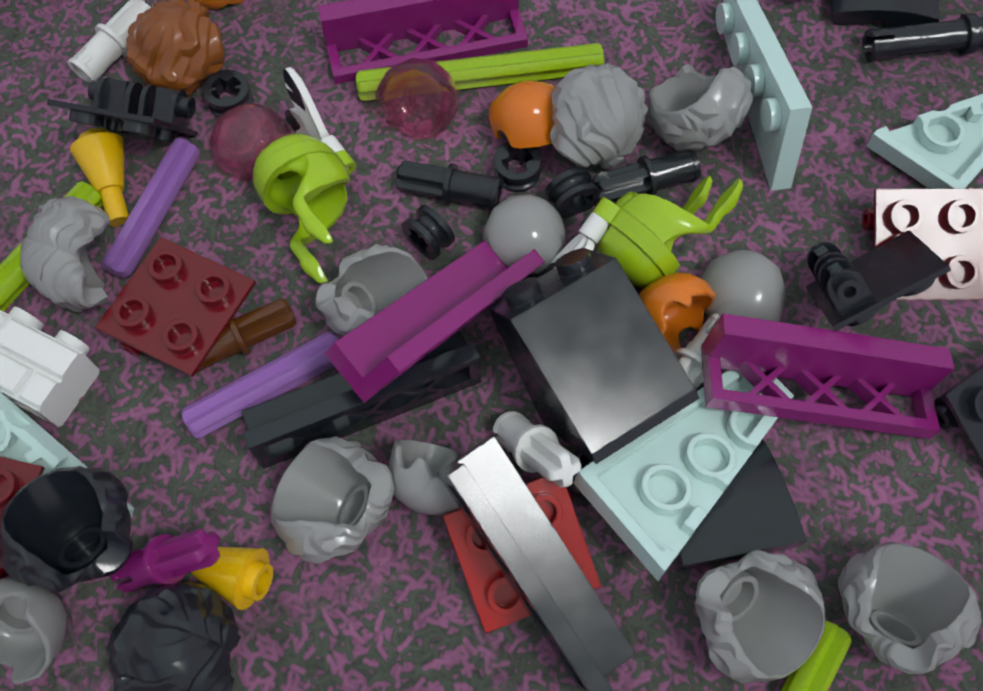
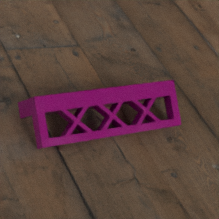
M347 0L318 6L335 84L356 81V73L360 70L479 57L528 47V37L519 12V0ZM509 19L514 34L495 37L483 30L490 22ZM456 30L466 35L458 45L446 46L436 41L443 31ZM408 39L418 44L411 54L401 56L387 50L394 41ZM360 48L370 53L363 63L341 67L339 51Z
M483 241L334 342L324 354L365 403L485 312L489 306L504 297L503 292L509 286L526 279L545 261L533 249L507 268L489 244Z
M725 313L721 315L701 344L705 407L931 439L940 432L931 390L955 369L949 348L840 331L835 332L834 330ZM721 369L738 371L754 388L748 393L723 389ZM779 377L793 379L810 397L806 401L790 399L773 382ZM834 385L848 387L866 406L863 409L848 408L830 389ZM888 393L911 397L915 417L902 415L884 397Z

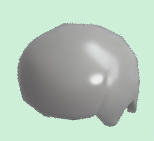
M532 194L510 196L493 208L484 226L482 240L489 244L507 268L535 249L545 263L529 276H538L566 246V230L561 215L544 198Z
M735 250L709 262L700 277L708 281L716 293L713 304L704 310L707 316L718 313L719 317H721L725 313L780 322L786 307L787 295L782 272L779 267L761 253L749 250Z
M395 440L388 465L395 486L394 496L406 507L417 513L443 516L460 509L436 473L458 458L456 450L414 440Z
M11 577L0 579V664L7 665L12 669L11 682L13 684H22L42 678L66 640L68 633V614L58 595L43 586H28L25 583L17 582Z

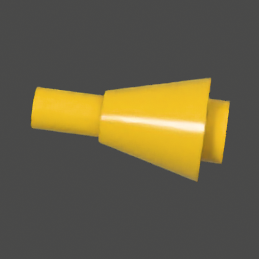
M95 128L81 133L78 139L71 144L70 152L91 186L100 193L105 213L108 214L110 219L109 225L116 227L124 224L129 217L123 195L124 139L122 136L112 133L107 129Z
M217 546L220 553L217 563L191 572L195 578L213 589L218 595L239 610H245L255 601L262 600L273 580V567L270 565L269 554L264 548Z

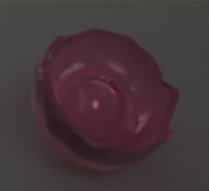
M410 58L394 65L385 73L375 94V98L379 99L382 103L385 122L399 128L401 132L410 137L429 139L445 131L452 122L459 107L458 91L452 76L434 60Z
M243 103L231 108L216 119L212 127L209 150L215 163L222 171L232 174L233 177L245 182H251L255 160L261 151L273 141L293 133L282 117L272 108L256 103Z

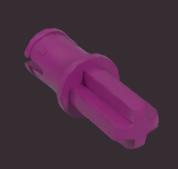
M200 528L175 537L170 534L158 535L150 539L145 547L133 550L127 563L115 574L110 575V578L114 582L130 576L132 579L123 581L116 587L125 593L134 592L152 584L160 586L174 585L181 581L185 574L210 567L217 563L220 558L217 546L221 540L214 531L206 533Z

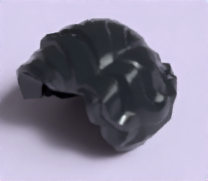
M82 466L58 468L33 479L22 487L1 509V567L17 582L25 583L28 586H43L52 592H62L77 582L115 574L127 563L133 547V541L130 536L131 516L127 507L129 494L126 488L115 475L96 467L84 468Z
M183 582L175 586L166 585L151 588L142 598L127 607L120 622L114 627L110 635L107 651L110 655L108 664L109 671L113 677L114 691H232L235 679L231 675L232 670L229 665L231 660L230 653L238 646L241 639L238 635L239 627L235 621L232 608L225 604L213 589L203 584Z

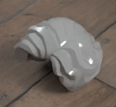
M609 63L599 66L590 64L584 68L573 69L556 85L552 93V121L554 124L550 132V139L556 151L577 166L586 168L591 164H599L605 170L610 167L615 168L624 162V156L631 155L643 134L645 115L648 111L643 89L638 87L637 82L621 68Z
M689 64L684 65L675 77H669L662 84L650 89L647 111L648 123L654 128L655 133L662 138L663 142H666L676 151H698L707 146H715L732 136L736 128L741 127L753 101L751 93L752 83L750 79L745 77L735 67L719 69L718 75L707 76L698 73Z
M72 196L48 200L46 204L38 206V213L33 217L34 222L29 226L27 236L22 240L20 254L22 273L32 287L37 289L42 296L50 299L54 304L62 308L81 312L96 305H103L108 300L104 290L105 284L98 277L89 262L86 245L90 244L94 237L103 233L105 227L110 223L108 214L100 207Z
M375 244L368 249L360 250L342 258L338 277L320 286L317 290L315 305L325 316L326 324L335 333L345 336L429 279V277L408 252L390 245L382 246Z
M337 436L311 441L291 462L277 486L272 503L271 523L278 536L286 544L291 555H299L303 561L318 564L335 556L349 554L358 549L363 543L365 536L373 532L386 519L395 489L392 473L387 465L378 462L357 441H346Z
M896 542L883 543L874 546L865 553H857L852 556L846 566L843 567L838 579V588L842 597L847 623L855 631L863 635L865 643L879 661L907 674H924L933 671L938 665L953 659L962 649L970 648L975 643L982 623L976 594L956 570L931 553L907 544Z
M761 550L751 551L738 562L708 570L698 582L695 607L697 616L700 618L702 632L706 637L709 659L720 672L732 680L749 684L753 682L765 683L787 677L801 667L813 654L825 631L824 602L813 572L808 567L788 558L784 554H770Z

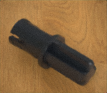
M694 150L681 151L654 159H649L648 156L644 155L640 156L635 164L597 173L592 181L601 192L599 202L602 197L607 198L611 202H616L623 195L631 191L638 194L656 196L658 190L688 182H697L701 177L699 158Z
M405 160L398 166L396 172V188L400 192L442 199V203L445 206H450L451 201L493 210L494 207L500 204L503 190L502 176L495 177L458 170V165L450 163L448 168Z

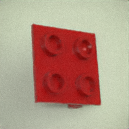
M543 476L525 483L593 589L600 588L601 584L567 488H560ZM457 509L444 514L443 518L447 526L446 530L454 551H456L485 634L530 616L462 511Z

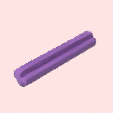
M179 137L171 143L102 261V267L107 272L121 279H127L133 273L200 156V150L196 145Z
M327 331L184 407L181 415L187 429L195 438H202L243 416V410L274 399L334 367L324 353L334 342L339 340L332 331Z

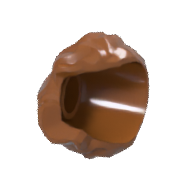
M162 0L153 3L152 8L137 15L136 21L128 29L129 36L126 38V56L132 72L138 75L139 78H142L145 85L150 84L156 87L184 90L188 97L208 79V75L217 73L222 69L225 55L221 31L217 23L211 22L209 19L210 12L208 8L194 0H187L186 2L184 0Z

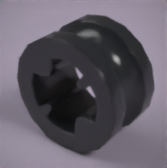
M225 69L209 76L204 83V97L215 117L222 120L239 119L246 115L253 106L254 98L248 80L242 73L236 70ZM237 91L238 94L234 98H231L227 95L220 98V94H222L223 92L232 95Z
M508 141L497 149L494 156V176L503 177V189L515 193L525 192L533 188L539 181L541 156L536 147L514 148ZM520 160L521 166L526 162V171L514 173V167L509 170V162Z
M574 167L560 173L546 188V195L551 202L555 203V209L561 215V218L567 219L585 212L599 200L601 192L596 184L591 183L592 177L584 167Z
M422 205L416 211L417 218L415 220L407 218L401 224L406 238L417 250L428 259L435 260L441 254L440 246L449 247L455 241V235L451 227L438 212L427 205Z

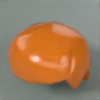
M527 80L519 81L503 90L494 99L489 108V122L495 138H500V130H502L508 138L510 145L514 148H533L552 144L550 139V132L554 124L552 121V93L555 87L546 82Z
M674 273L652 282L640 292L639 297L675 353L678 348H681L679 335L684 329L694 328L698 331L701 330V327L704 325V310L713 304L716 293L708 281L690 273Z

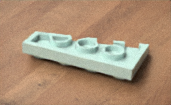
M724 0L716 8V26L719 34H724L733 67L739 69L752 83L751 93L753 101L747 114L770 190L791 188L812 105L758 1Z
M728 370L722 374L723 389L748 393L754 388L738 371ZM778 379L773 382L790 399L793 398L794 395ZM703 387L697 391L698 400L598 464L591 462L581 469L576 475L574 485L653 577L659 581L779 417L705 407Z

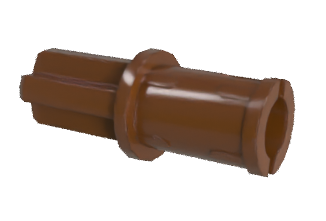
M280 298L240 317H233L195 374L241 352L247 356L251 354L248 347L296 325V318L288 301Z

